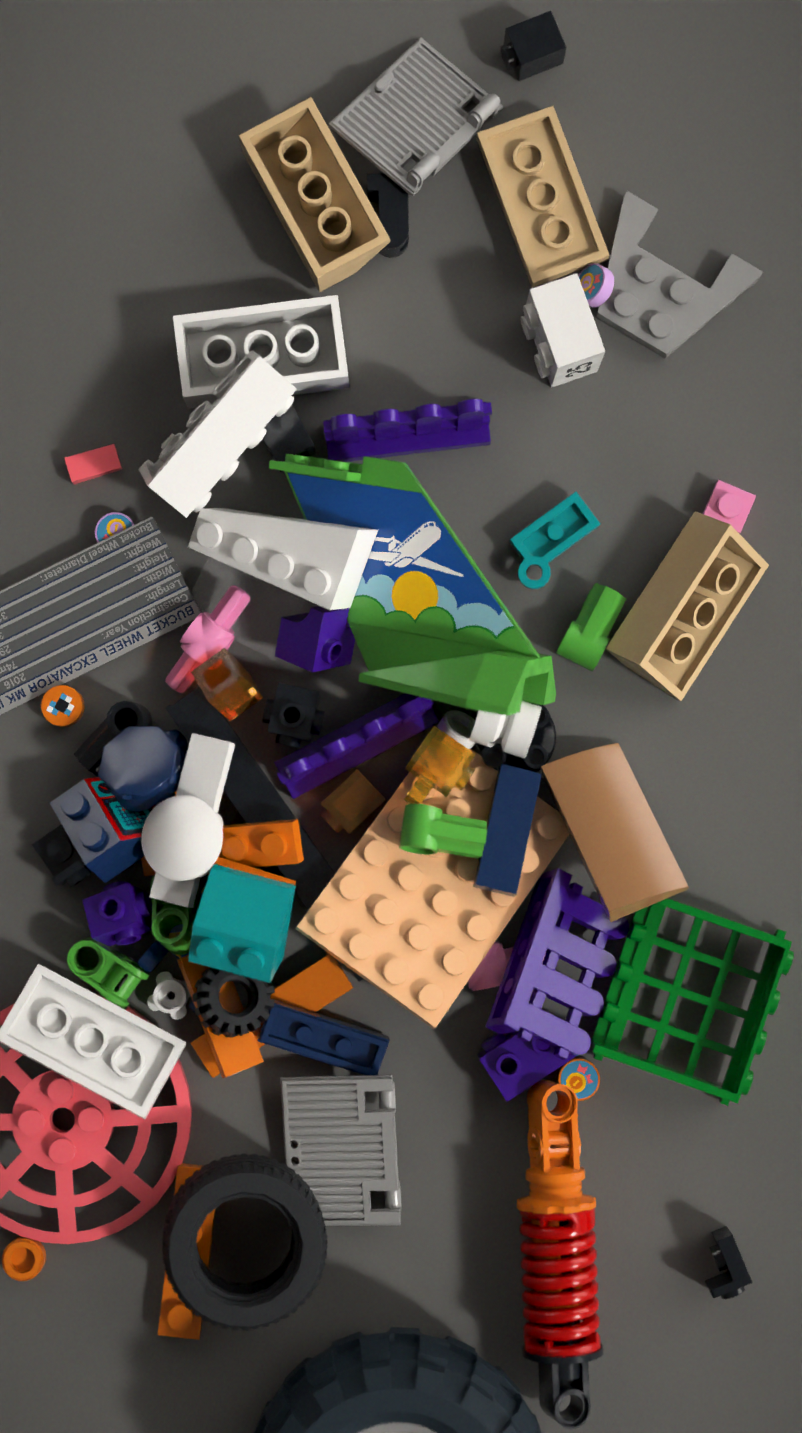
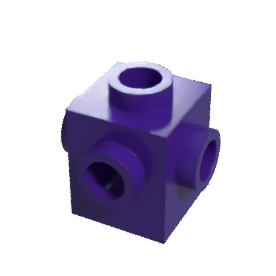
M119 881L108 884L103 888V892L82 900L91 938L107 946L132 944L141 939V934L152 930L151 898L147 892L128 882Z

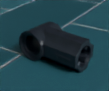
M117 702L108 711L107 718L74 753L75 757L88 771L98 777L103 746L124 730L121 719L126 711L131 709L135 711L138 717L136 726L152 725V717L146 707L134 702Z

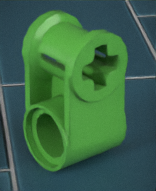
M153 875L152 878H151L150 892H151V888H152V885H153V881H154L155 875ZM200 883L193 908L151 898L152 934L158 942L175 955L189 953L193 924L201 902ZM183 924L181 933L177 937L169 939L171 929L176 925Z
M91 937L84 938L75 943L67 955L69 969L76 976L94 987L108 1001L123 1009L128 1007V998L140 981L147 980L150 976L149 972L141 968L131 958L119 953L111 946L93 940ZM90 946L97 951L99 962L96 967L87 968L80 963L78 953L82 947ZM125 974H127V975H128L127 979L125 980V982L122 984V986H121L120 989H119V988L117 987L118 984L120 983V981L122 980V978L125 976Z

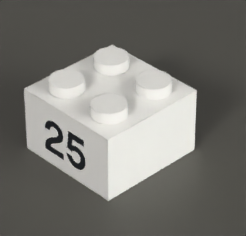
M576 273L529 289L527 303L523 305L524 316H521L520 319L527 340L534 339L538 354L534 355L540 377H548L552 388L597 372L606 351L578 274Z

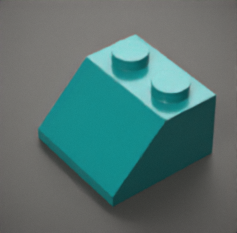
M214 864L194 920L188 961L270 983L284 958L296 885Z

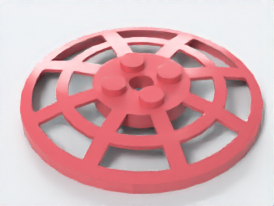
M14 1004L0 1011V1025L4 1023ZM128 1006V1007L125 1009V1010H127L128 1012H130V1013H132V1014H134V1015H136V1016H138V1017L144 1019L145 1021H147V1022L153 1024L151 1021H149L147 1018H145L142 1014H140V1013H139L138 1011H136L134 1008H131V1007ZM0 1046V1078L4 1075L20 1092L12 1113H0V1131H13L15 1141L22 1151L7 1168L0 1162V1200L10 1190L16 1196L30 1203L48 1208H57L59 1232L43 1231L24 1226L4 1216L2 1213H0V1226L21 1237L44 1243L75 1244L95 1241L115 1234L138 1221L158 1203L173 1183L177 1175V1166L183 1163L190 1140L192 1105L189 1085L180 1060L178 1059L170 1074L177 1105L152 1107L144 1120L125 1109H114L112 1102L52 1070L43 1072L32 1079L15 1062L23 1055L13 1049L6 1052ZM67 1108L73 1113L75 1123L72 1129L64 1131L54 1125L53 1113L56 1109ZM177 1122L176 1139L171 1158L161 1178L152 1188L133 1173L146 1152L151 1134V1124ZM138 1125L134 1147L127 1161L123 1164L106 1149V1146L111 1139L114 1127ZM92 1161L111 1177L107 1182L95 1189L81 1194H74L73 1170L84 1167ZM33 1164L55 1171L56 1195L35 1191L18 1180ZM120 1186L141 1201L131 1211L110 1223L90 1230L77 1231L75 1207H82L100 1201L115 1192Z

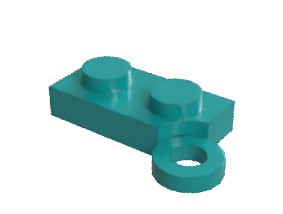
M577 491L510 539V544L523 560L518 569V579L524 587L531 590L544 587L551 576L549 563L600 526V522ZM538 566L542 571L541 578L538 580L529 579L526 574L528 567Z

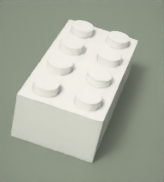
M338 295L173 316L182 395L188 409L197 408L205 401H209L212 404L217 399L213 394L215 388L251 350L257 353L297 389L292 395L350 388Z

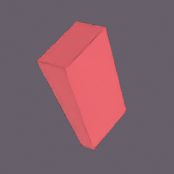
M114 444L64 457L71 482L74 485L122 470Z

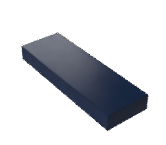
M505 764L499 766L487 820L486 843L482 857L478 862L473 887L512 897L517 895L542 776L541 773Z
M277 1000L274 1002V1007L268 1010V1013L271 1015L267 1021L262 1022L257 1036L258 1042L362 1075H378L390 1041L389 1036Z

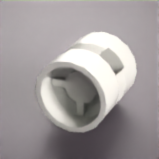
M522 701L520 712L509 716L478 711L469 741L490 748L496 743H500L503 752L525 759L542 707Z

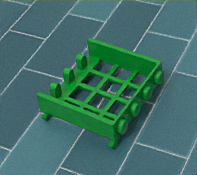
M668 898L636 911L589 1049L594 1053L593 1058L602 1061L604 1056L720 1097L719 1103L728 1106L730 1101L738 1104L741 1094L746 1096L752 1085L754 1072L749 1069L754 1054L760 1055L766 1043L767 1031H764L763 1028L768 1014L773 1015L780 1001L781 992L776 989L781 974L787 975L793 962L794 952L790 950L792 942L784 939L786 931L777 929L775 934L771 935ZM666 907L695 917L685 947L656 937ZM703 920L732 930L722 960L694 950ZM741 934L769 943L760 973L731 963ZM653 945L682 954L672 984L644 974ZM691 958L719 967L710 997L681 987ZM728 971L757 981L747 1010L719 1001ZM640 982L669 992L660 1021L631 1012ZM678 995L707 1005L697 1035L668 1025ZM715 1009L744 1018L734 1048L706 1038ZM628 1020L656 1030L647 1059L618 1050ZM665 1033L694 1043L684 1072L655 1063ZM703 1046L731 1056L722 1086L693 1076Z

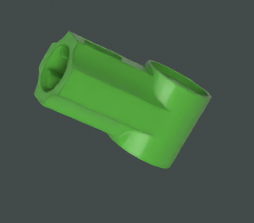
M595 583L592 589H590L576 621L572 620L556 653L593 672L609 642L607 636L627 598L607 586Z
M407 804L404 810L399 848L416 854L431 855L442 852L480 859L486 843L487 821L442 814L441 809L430 805Z

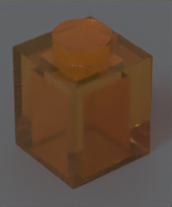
M223 648L191 672L208 702L230 722L264 698L247 669L226 648Z
M356 769L321 802L326 809L321 816L337 833L345 829L351 834L386 799Z

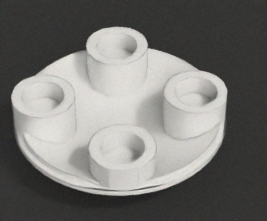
M179 795L162 801L150 812L142 830L141 843L147 862L159 875L171 880L186 881L204 877L209 873L222 848V829L224 824L222 817L206 802L193 796Z

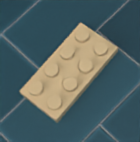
M554 106L477 132V142L531 287L583 270L592 263L600 264L608 261L610 255Z

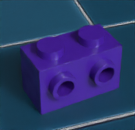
M519 1031L510 1032L506 1036L498 1033L492 1035L481 1044L484 1050L477 1054L507 1102L577 1055L569 1054L567 1059L562 1060L553 1056L555 1047L533 1036L529 1042L518 1039Z

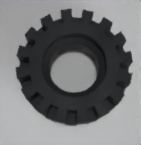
M211 967L206 969L201 974L202 978L197 980L194 986L197 988V992L193 994L192 1002H197L198 1008L194 1009L196 1016L201 1015L204 1019L201 1024L205 1028L209 1026L213 1028L212 1033L218 1036L225 1034V1037H235L256 1030L261 1026L262 1022L267 1021L271 1015L268 1013V1010L274 1007L275 1000H270V995L275 993L274 985L268 986L267 982ZM235 981L245 987L248 993V1004L241 1013H230L221 1006L219 991L224 983Z

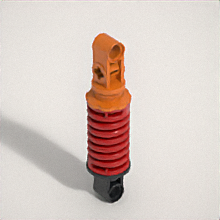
M541 1080L533 1084L527 1094L529 1122L527 1145L530 1156V1168L525 1170L526 1180L530 1182L529 1189L531 1191L530 1195L517 1199V1209L522 1216V1222H524L520 1225L519 1232L521 1235L529 1238L520 1244V1251L528 1255L521 1260V1268L527 1271L522 1276L521 1283L524 1287L528 1288L522 1294V1300L527 1304L523 1310V1317L528 1321L523 1326L524 1345L522 1346V1355L530 1361L538 1362L539 1403L543 1412L564 1428L576 1429L585 1424L591 1412L588 1362L598 1359L603 1355L601 1337L596 1331L600 1324V1318L596 1313L599 1308V1300L595 1296L598 1292V1283L595 1280L598 1268L594 1263L597 1258V1251L593 1247L596 1242V1234L592 1230L595 1226L596 1198L583 1194L581 1190V1181L585 1179V1168L580 1167L579 1160L581 1141L578 1132L577 1096L569 1086L549 1080ZM555 1091L558 1097L557 1105L553 1110L548 1111L547 1098ZM570 1395L568 1407L559 1412L561 1401Z

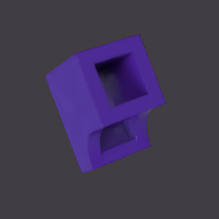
M322 606L311 607L309 613L281 617L274 656L310 672L351 664L355 638L347 621L349 608L329 610Z

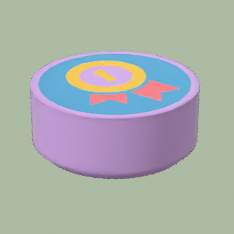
M597 263L586 266L580 272L578 277L589 307L602 305L612 293L614 287L613 273Z
M108 513L96 525V541L99 543L135 524L123 513Z

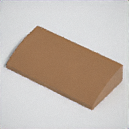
M619 743L581 751L541 766L546 785L610 922L689 889Z

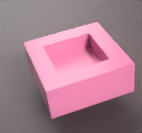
M718 480L703 514L730 524L740 534L756 495Z

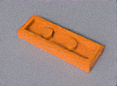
M189 955L177 961L193 1000V994L197 992V988L194 987L197 980L201 979V974L210 967L189 962ZM234 982L224 983L219 991L221 1006L230 1013H241L244 1008ZM193 1002L195 1008H198L197 1002ZM198 1015L200 1021L202 1022L204 1019L201 1015ZM202 1025L222 1079L264 1062L252 1031L241 1036L225 1037V1034L218 1036L212 1033L213 1028L210 1026L205 1028Z

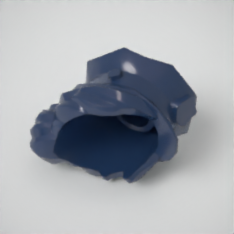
M128 726L103 746L98 777L112 790L111 794L115 795L117 801L126 810L140 812L150 809L158 802L175 796L188 750L187 740L176 729L162 730L159 726Z

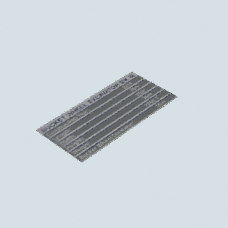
M149 517L0 591V715L46 693L54 686L62 685L194 620L200 614L153 517Z

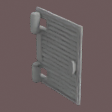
M420 37L342 110L328 126L410 196H414L421 189L423 181L430 174L434 176L481 130L484 121L489 116L493 118L500 112L503 106L500 104V98L496 94L485 92ZM472 100L477 106L468 114L463 108ZM412 158L417 164L408 173L402 167Z
M393 1076L281 1077L285 1165L293 1169L309 1185L320 1206L325 1226L401 1225L402 1203L401 1185L398 1176L395 1124L396 1098ZM378 1091V1110H366L365 1092ZM370 1191H384V1209H371Z

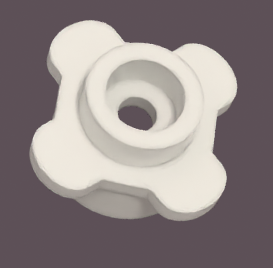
M161 972L156 977L157 986L153 994L148 997L147 1004L153 1011L160 1010L164 1013H170L173 1019H181L187 1013L185 1006L188 998L191 996L186 982L173 978L170 972ZM170 991L175 993L174 999L168 998L167 995Z

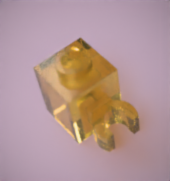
M433 726L405 768L418 777V780L404 801L409 804H422L432 788L446 797L453 787L461 791L475 771L468 765L476 754Z

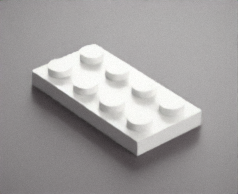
M40 964L36 966L0 1028V1043L144 1120L148 1116L186 1046L185 1041Z

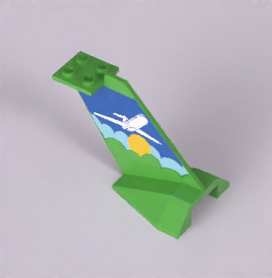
M286 454L285 461H269V469L285 472L305 520L378 530L347 618L369 671L360 673L358 682L505 716L519 713L522 701L539 705L555 702L556 688L552 656L537 653L406 462L364 456L363 464L294 454Z

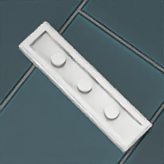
M192 733L176 796L187 795L199 798L218 813L235 744ZM156 872L149 897L193 908L201 878L176 881L165 878Z

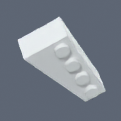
M251 350L215 388L213 394L217 399L212 404L209 401H205L189 415V420L186 424L188 429L183 434L178 433L174 435L172 433L161 445L163 450L159 455V460L155 464L147 459L138 469L147 486L186 518L192 511L199 512L212 496L210 490L219 479L225 481L234 473L239 465L237 458L247 447L249 449L254 448L263 439L267 431L264 427L274 415L280 417L289 409L294 401L292 394L297 389L257 353Z
M202 508L188 547L326 609L336 610L351 608L378 530L226 508Z

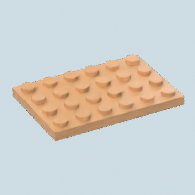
M438 733L296 927L297 931L432 1029H435L569 836L560 812L537 796L518 891L514 897L473 887L479 862L477 858L442 852L431 855L416 854L400 849L399 843L404 810L407 804L430 805L441 809L442 814L482 821L488 820L498 771L488 767L483 762L482 756L474 750L463 751L449 746L441 739Z

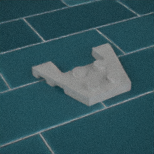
M627 191L622 201L607 267L613 273L614 287L609 298L602 305L598 306L596 318L661 357L667 358L704 327L709 320L729 306L745 290L753 286L759 280L763 271L738 256L731 254L711 288L692 279L638 246L659 209Z

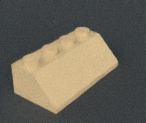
M312 97L239 135L244 157L319 292L355 274L390 243L386 230Z
M695 511L614 634L606 650L627 668L673 698L682 701L769 564L730 524Z

